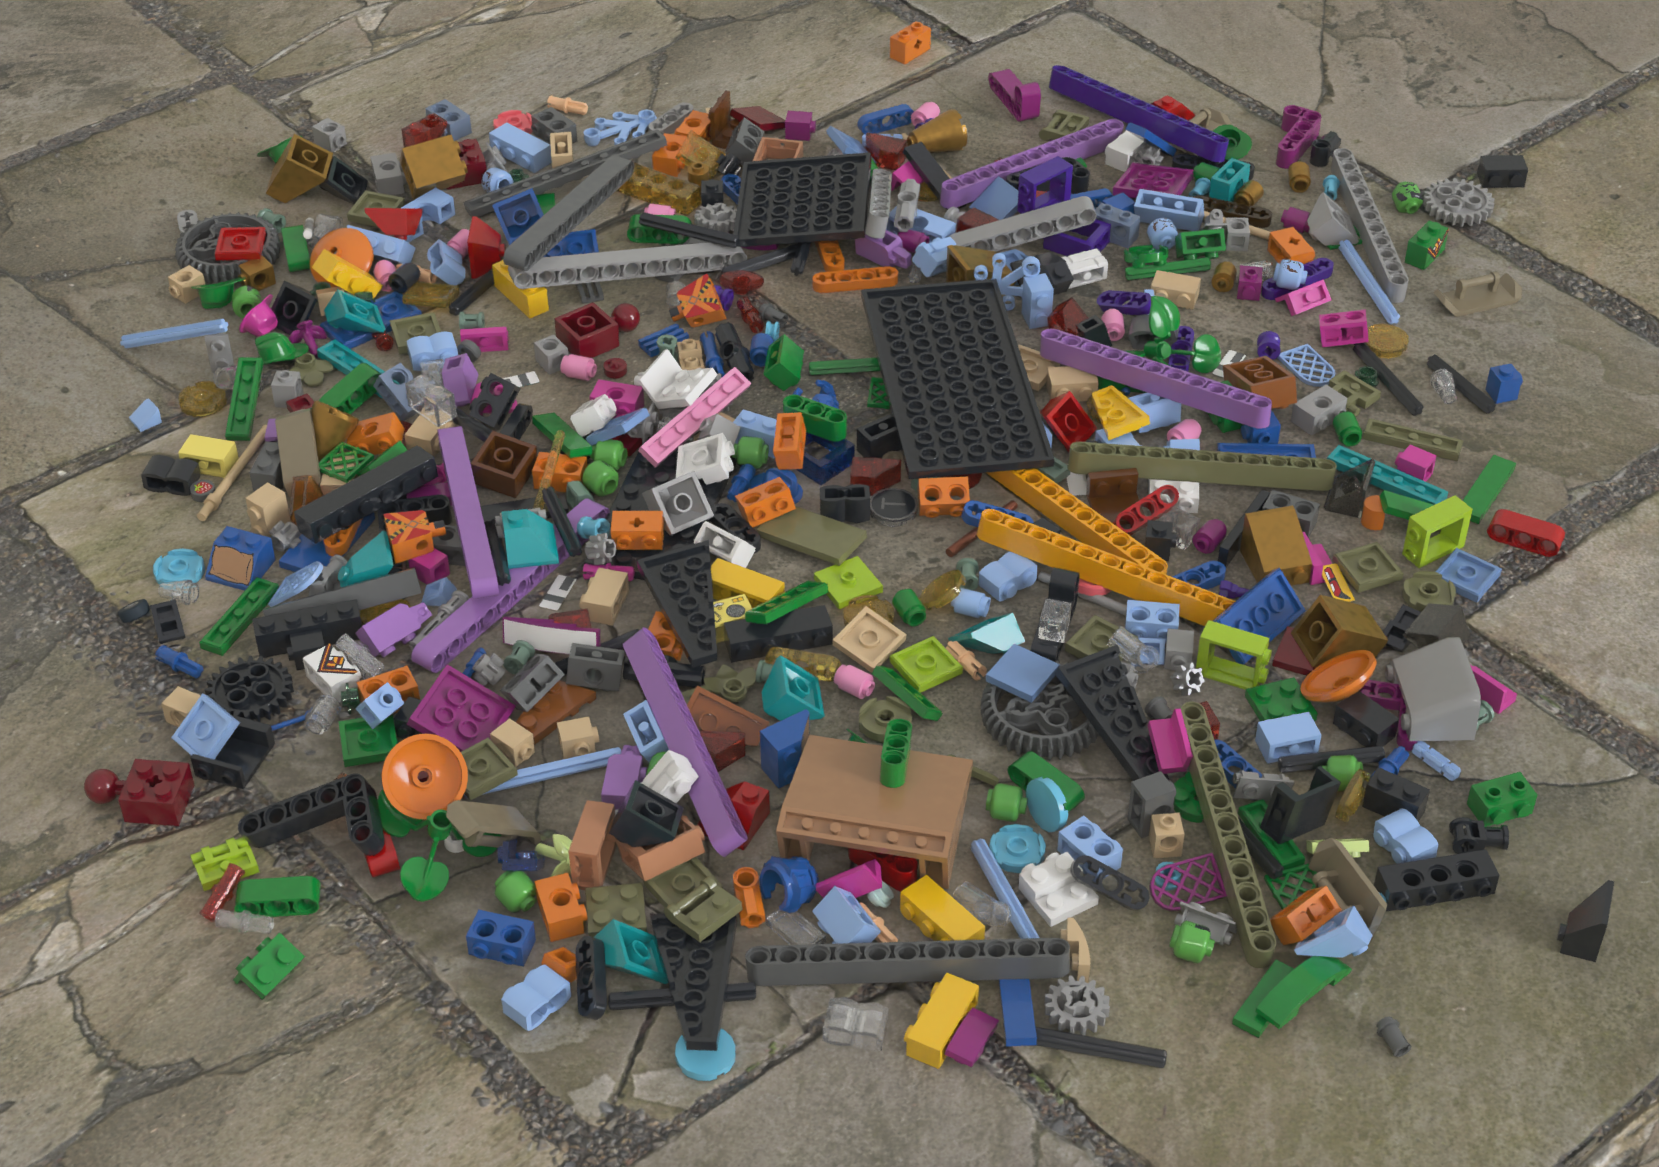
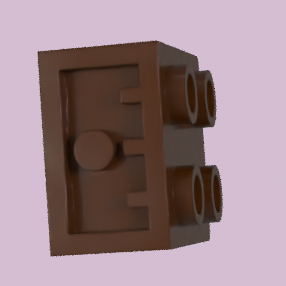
M725 90L722 96L718 97L716 104L710 108L708 118L711 120L709 137H711L712 146L723 149L727 148L733 130L740 123L736 119H731L730 91Z
M1137 468L1088 473L1086 496L1090 508L1113 523L1122 511L1138 502L1137 484L1139 474ZM1141 507L1140 512L1145 516L1144 511ZM1126 520L1119 521L1120 525L1130 524Z

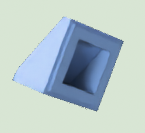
M149 398L129 417L130 421L140 432L162 423L159 409Z
M447 577L426 585L421 603L424 602L427 606L446 604L452 598L451 595L457 588Z
M1139 638L1138 664L1164 665L1165 639Z

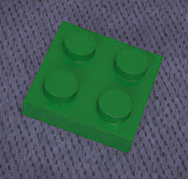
M1295 677L1248 688L1245 691V698L1260 721L1309 712L1313 720L1317 721L1318 713L1311 702L1302 695L1300 685Z
M393 714L374 729L369 726L363 717L338 721L345 767L385 761L388 753L397 744Z

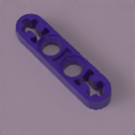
M1318 258L1303 264V270L1308 271L1307 275L1310 276L1306 277L1305 285L1300 284L1298 289L1332 276L1334 263L1327 258ZM1272 277L1263 282L1261 296L1267 300H1275V298L1295 290L1278 287Z
M1179 326L1177 342L1171 344V349L1192 351L1194 330L1187 326ZM1170 354L1168 365L1189 372L1191 355ZM1176 363H1180V364H1183V366H1178V365H1175V364H1176Z

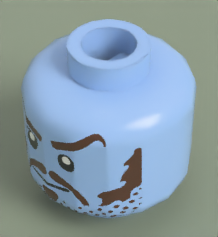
M496 167L488 169L483 174L481 180L482 187L487 193L513 184L511 175L507 171Z
M1155 219L1147 229L1148 238L1155 249H1159V245L1166 246L1168 249L1175 245V236L1178 235V232L1170 219Z
M1283 259L1280 263H1276L1273 280L1276 281V285L1280 288L1297 290L1300 284L1305 285L1308 271L1303 270L1304 265L1301 262Z

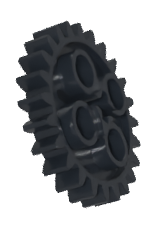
M249 656L247 661H243L240 657L237 664L229 661L228 668L220 666V674L212 673L213 680L207 681L208 688L205 689V694L231 715L256 720L257 722H261L263 717L271 720V713L281 714L279 707L287 708V701L292 700L291 693L294 692L292 676L289 674L288 668H282L281 662L274 664L273 658L264 662L263 656H260L257 661L253 660L252 656Z

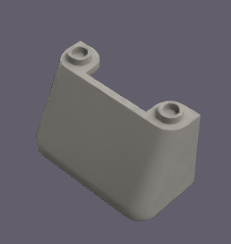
M1447 637L1391 659L1390 664L1385 666V679L1390 681V683L1399 684L1406 705V713L1401 715V728L1406 730L1409 741L1475 740L1481 696L1460 637Z

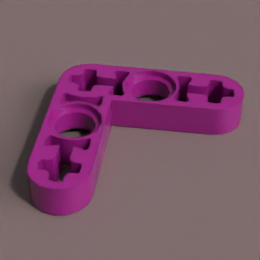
M1368 680L1359 691L1383 708L1398 711L1397 745L1403 746L1407 751H1412L1414 744L1418 741H1409L1406 730L1401 728V715L1406 713V705L1399 684ZM1379 693H1388L1392 697L1383 698Z

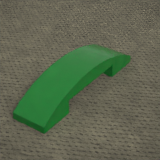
M1313 956L1287 974L1261 1001L1255 1012L1280 1029L1298 1014L1302 1004L1328 984L1336 985L1351 973L1352 968L1336 957Z

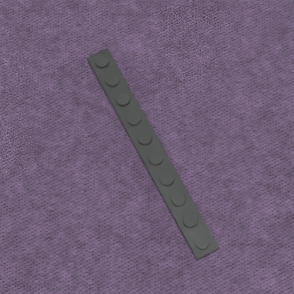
M658 129L467 200L463 202L465 210L471 217H482L486 213L494 211L493 204L531 188L535 195H541L547 190L562 187L564 184L574 180H581L584 176L590 175L612 155L630 160L639 158L648 152L657 151L661 147L667 146L666 138Z

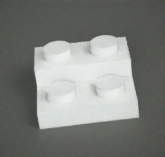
M720 433L678 446L676 478L695 471L697 478H702L706 485L728 479L729 472L734 470L733 462L730 458L731 455L735 454L732 442L727 441L725 435Z
M1148 479V495L1164 485H1171L1177 489L1179 499L1169 512L1198 513L1199 482ZM1160 495V498L1163 502L1171 503V499L1168 495Z
M1057 852L1052 853L1045 859L1044 863L1037 866L1033 863L1028 864L1019 874L1018 889L1050 927L1066 920L1068 917L1071 918L1098 905L1099 896L1091 888L1072 877L1070 867L1074 859L1068 852L1061 855ZM1078 865V868L1081 869L1080 875L1083 876V869Z

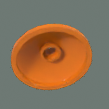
M339 228L324 235L315 245L310 257V270L314 279L321 286L332 288L338 286L327 281L312 268L324 249L333 254L337 251L335 255L368 273L373 262V248L369 239L362 232L353 228Z
M1367 650L1350 651L1333 657L1316 667L1306 676L1300 687L1301 693L1305 699L1314 702L1344 700L1358 692L1367 683L1374 673L1377 664L1376 658L1372 652Z
M433 734L413 735L397 743L388 753L382 767V787L388 801L399 812L408 817L426 819L427 816H431L436 810L447 811L448 804L461 800L468 782L466 762L459 749L447 739ZM421 771L427 773L428 777L425 782L418 780L417 776Z

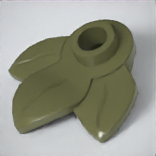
M305 353L296 358L295 367L289 371L300 372L301 381L305 385L317 387L324 382L323 373L331 372L334 369L329 361L317 360L313 354Z
M723 664L718 670L716 677L704 678V684L707 685L710 692L720 694L723 699L729 702H738L747 696V689L755 684L756 672L753 667H748L738 673Z

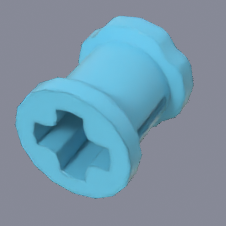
M584 516L577 524V532L584 539H589V536L607 533L608 538L611 530L609 521L604 518L593 520L591 517Z

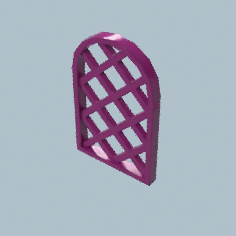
M1213 853L1167 864L1154 873L1149 885L1150 894L1154 902L1162 909L1168 911H1180L1181 907H1173L1174 902L1189 904L1193 896L1201 899V901L1195 902L1198 904L1227 897ZM1207 858L1204 865L1196 862L1197 860ZM1210 861L1214 871L1207 868ZM1189 863L1185 871L1177 867ZM1192 864L1202 869L1198 878L1189 873ZM1171 868L1167 876L1160 873L1163 870ZM1174 870L1183 874L1180 883L1170 878ZM1204 872L1214 876L1211 884L1201 880ZM1156 876L1165 880L1161 888L1154 885ZM1186 877L1196 881L1192 890L1183 885ZM1216 880L1221 890L1214 887ZM1168 882L1177 886L1174 895L1165 891ZM1199 884L1208 888L1205 897L1195 892ZM1154 889L1159 892L1158 896H1156ZM1181 889L1190 893L1186 902L1177 897ZM1211 891L1219 894L1218 896L1208 898ZM1162 894L1172 899L1169 906L1160 901Z

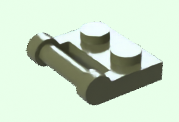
M1058 109L1054 112L1049 124L1040 130L1039 137L1044 141L1049 139L1055 140L1085 129L1089 125V117Z
M707 876L700 881V886L676 904L671 903L665 907L664 914L668 920L701 942L742 911L743 908L740 900L718 886L712 877ZM708 894L710 896L688 914H683L684 911Z

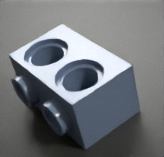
M444 99L425 108V120L428 127L438 132L442 137L452 135L455 141L472 133L470 115L448 100Z
M1101 203L1095 209L1097 220L1111 224V243L1129 248L1138 239L1140 216Z
M402 363L379 375L373 385L401 422L422 411L430 400L426 390L418 385L410 370L405 368ZM392 380H396L399 384H395ZM407 398L412 399L414 403L409 402Z

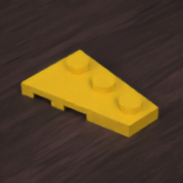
M1111 385L1091 393L1092 402L1108 441L1150 424L1149 415L1114 386Z

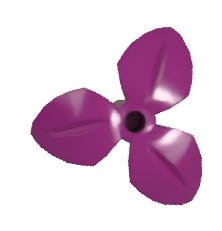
M306 320L296 326L301 330L293 331L289 340L291 343H300L304 339L309 347V352L317 359L319 358L317 354L318 347L314 338L326 339L327 335L322 327L312 325V320Z

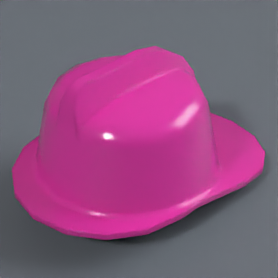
M269 294L260 304L246 314L239 327L241 333L249 332L259 337L268 334L277 327L276 315L269 307L273 298L272 294Z

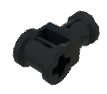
M1466 817L1456 818L1449 824V831L1454 837L1452 848L1457 854L1485 850V847H1500L1502 850L1508 849L1509 829L1507 825L1484 827L1483 821L1471 820Z

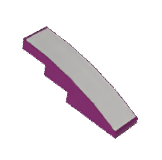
M502 618L503 643L514 645L517 640H523L531 644L535 650L568 655L570 654L572 643L601 647L600 629L579 628L577 624L554 623L553 619Z

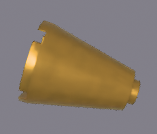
M947 110L911 131L907 137V145L910 146L922 142L929 152L961 151L967 145L965 124L961 125L959 119L962 117L957 110Z
M314 401L311 412L319 462L337 445L347 440L358 425L359 419L346 412L337 410L335 407Z

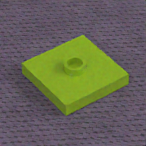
M858 556L845 560L840 566L835 564L814 573V580L816 582L828 584V593L826 595L839 610L883 592V585Z
M934 636L890 655V663L920 693L963 674L962 665Z

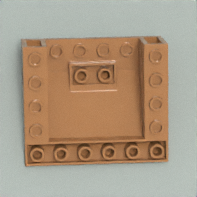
M809 735L780 812L776 829L780 857H803L808 859L810 863L815 842L919 859L920 878L927 874L941 888L949 889L972 774L973 760L910 750L905 783L900 787L890 788L880 783L883 746Z

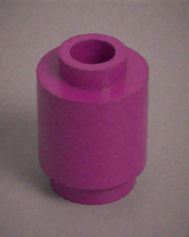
M1290 206L1288 210L1283 211L1281 222L1284 223L1283 227H1294L1300 233L1308 232L1310 228L1307 220L1310 212Z
M909 229L908 232L899 231L897 233L902 240L903 248L908 252L916 253L915 249L922 242L928 244L930 242L929 236H926L923 232Z
M1218 519L1208 520L1192 538L1195 548L1205 554L1212 553L1225 539L1226 525Z

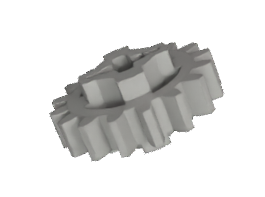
M715 203L713 206L707 204L706 207L700 206V210L695 211L694 224L729 233L730 230L734 231L737 209H734L733 205L727 207L725 203Z
M1072 975L1069 976L1068 982L1058 979L1057 987L1050 985L1049 994H1045V1015L1050 1016L1049 1023L1051 1025L1058 1023V1031H1063L1067 1028L1069 1033L1080 1031L1081 1035H1085L1087 1029H1090L1093 1033L1097 1032V1025L1104 1026L1106 1017H1109L1110 998L1104 995L1105 988L1099 987L1096 989V981L1093 979L1086 983L1084 976H1081L1079 981H1075Z

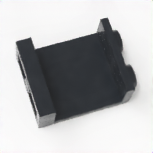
M231 715L240 724L216 758L211 759L193 754L190 758L196 777L222 783L229 787L233 786L244 789L275 745L271 725Z
M1319 766L1306 793L1298 795L1284 782L1275 785L1260 829L1280 845L1325 825L1341 782L1323 767Z

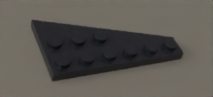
M650 913L652 929L686 1049L717 1051L737 918L736 916L732 917L699 942L668 920L665 914Z

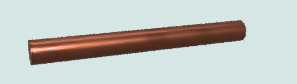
M1011 500L1002 508L1014 511L1018 508V504ZM975 527L948 547L946 554L949 557H953L978 538V527Z

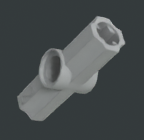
M907 179L903 182L898 194L894 227L898 228L900 232H908L909 229L913 228L914 219L917 215L920 184L915 179Z

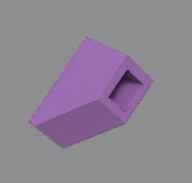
M467 353L446 358L442 369L446 399L456 407H463L471 402L479 375Z

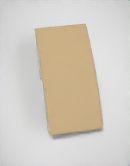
M685 339L682 342H677L679 364L682 370L705 368L699 340Z
M1068 917L1067 929H1061L1060 938L1066 940L1070 945L1071 971H1077V981H1079L1081 976H1084L1085 982L1089 983L1090 954L1088 944L1078 923L1074 918Z

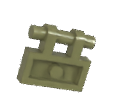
M1345 370L1329 380L1328 386L1347 398L1346 412L1353 413L1355 417L1361 411L1356 405L1366 409L1380 399L1381 391Z

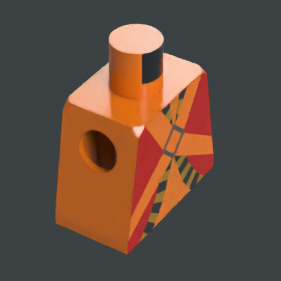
M708 274L703 275L679 290L677 297L680 305L669 309L674 322L686 318L689 325L693 328L727 319L714 283Z
M423 510L384 514L386 532L388 533L395 564L431 553L434 550L432 538L446 535L444 521L429 523L426 512Z

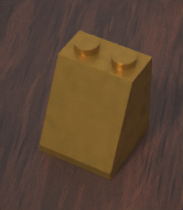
M294 134L273 168L265 194L283 203H287L323 183L327 177L333 153Z
M452 135L402 148L400 165L413 200L434 188L443 190L464 181L465 175L468 172L464 160H460L458 154L460 153V147L457 140H453Z
M956 245L947 246L946 283L974 281V269L978 265L986 266L988 269V277L986 279H992V257L996 252ZM1006 265L1002 270L1001 279L1013 272Z
M1294 506L1246 513L1240 552L1256 582L1261 581L1274 569L1280 568L1291 586L1309 583L1312 561Z
M1324 595L1318 596L1291 631L1292 636L1313 668L1318 667L1333 657L1355 650H1367L1376 657L1389 641L1366 606Z

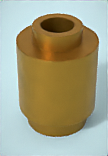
M695 162L687 169L688 187L692 194L701 195V181L709 180V167L701 162Z
M1295 162L1289 166L1290 187L1297 193L1305 192L1311 184L1308 164L1305 162Z
M1247 181L1235 194L1234 202L1254 206L1264 194L1263 187L1257 181Z
M1224 261L1216 266L1211 281L1215 290L1228 292L1233 288L1237 275V270L1233 263Z

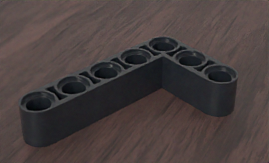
M445 495L395 500L377 510L379 533L386 531L384 514L423 510L426 512L429 523L443 520L444 525H449L452 522L450 500ZM392 554L394 566L388 574L406 570L407 562L403 561L395 564Z
M358 773L349 774L243 816L238 823L239 833L256 848L266 847L343 816H346L350 840L365 855H376L383 849L385 842L376 791Z

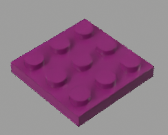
M1132 163L1113 186V195L1124 193L1129 198H1137L1140 189L1181 195L1193 179L1194 170Z
M447 664L409 718L407 725L422 734L441 736L453 743L462 752L486 738L491 740L490 733L508 720L516 705Z

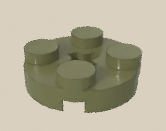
M1432 571L1413 573L1412 578L1405 580L1402 591L1403 599L1408 604V607L1424 613L1439 614L1449 612L1456 594L1455 586L1450 580L1446 582L1442 579L1441 574Z
M886 696V700L877 701V697L865 702L859 710V730L868 738L883 744L889 721H882L881 719H886L887 717L890 720L905 719L912 724L911 709L904 701L896 697Z

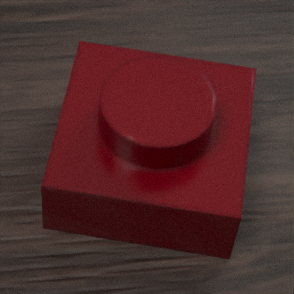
M308 393L286 401L287 409L290 413L310 408L312 411V405L314 404L313 399Z
M628 433L612 438V440H618L623 443L624 448H627V456L629 457L642 445V438L630 437Z

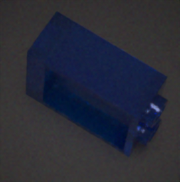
M806 432L805 446L815 441L831 452L818 460L804 451L803 467L796 470L822 486L855 463V444L847 439L830 441Z

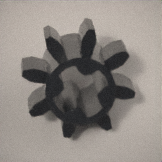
M730 152L726 156L721 154L716 161L719 164L717 170L723 175H738L742 169L738 166L741 160Z

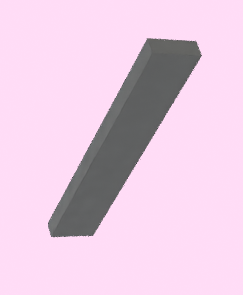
M414 567L264 608L263 613L264 616L355 599H357L359 610L417 595L422 593Z

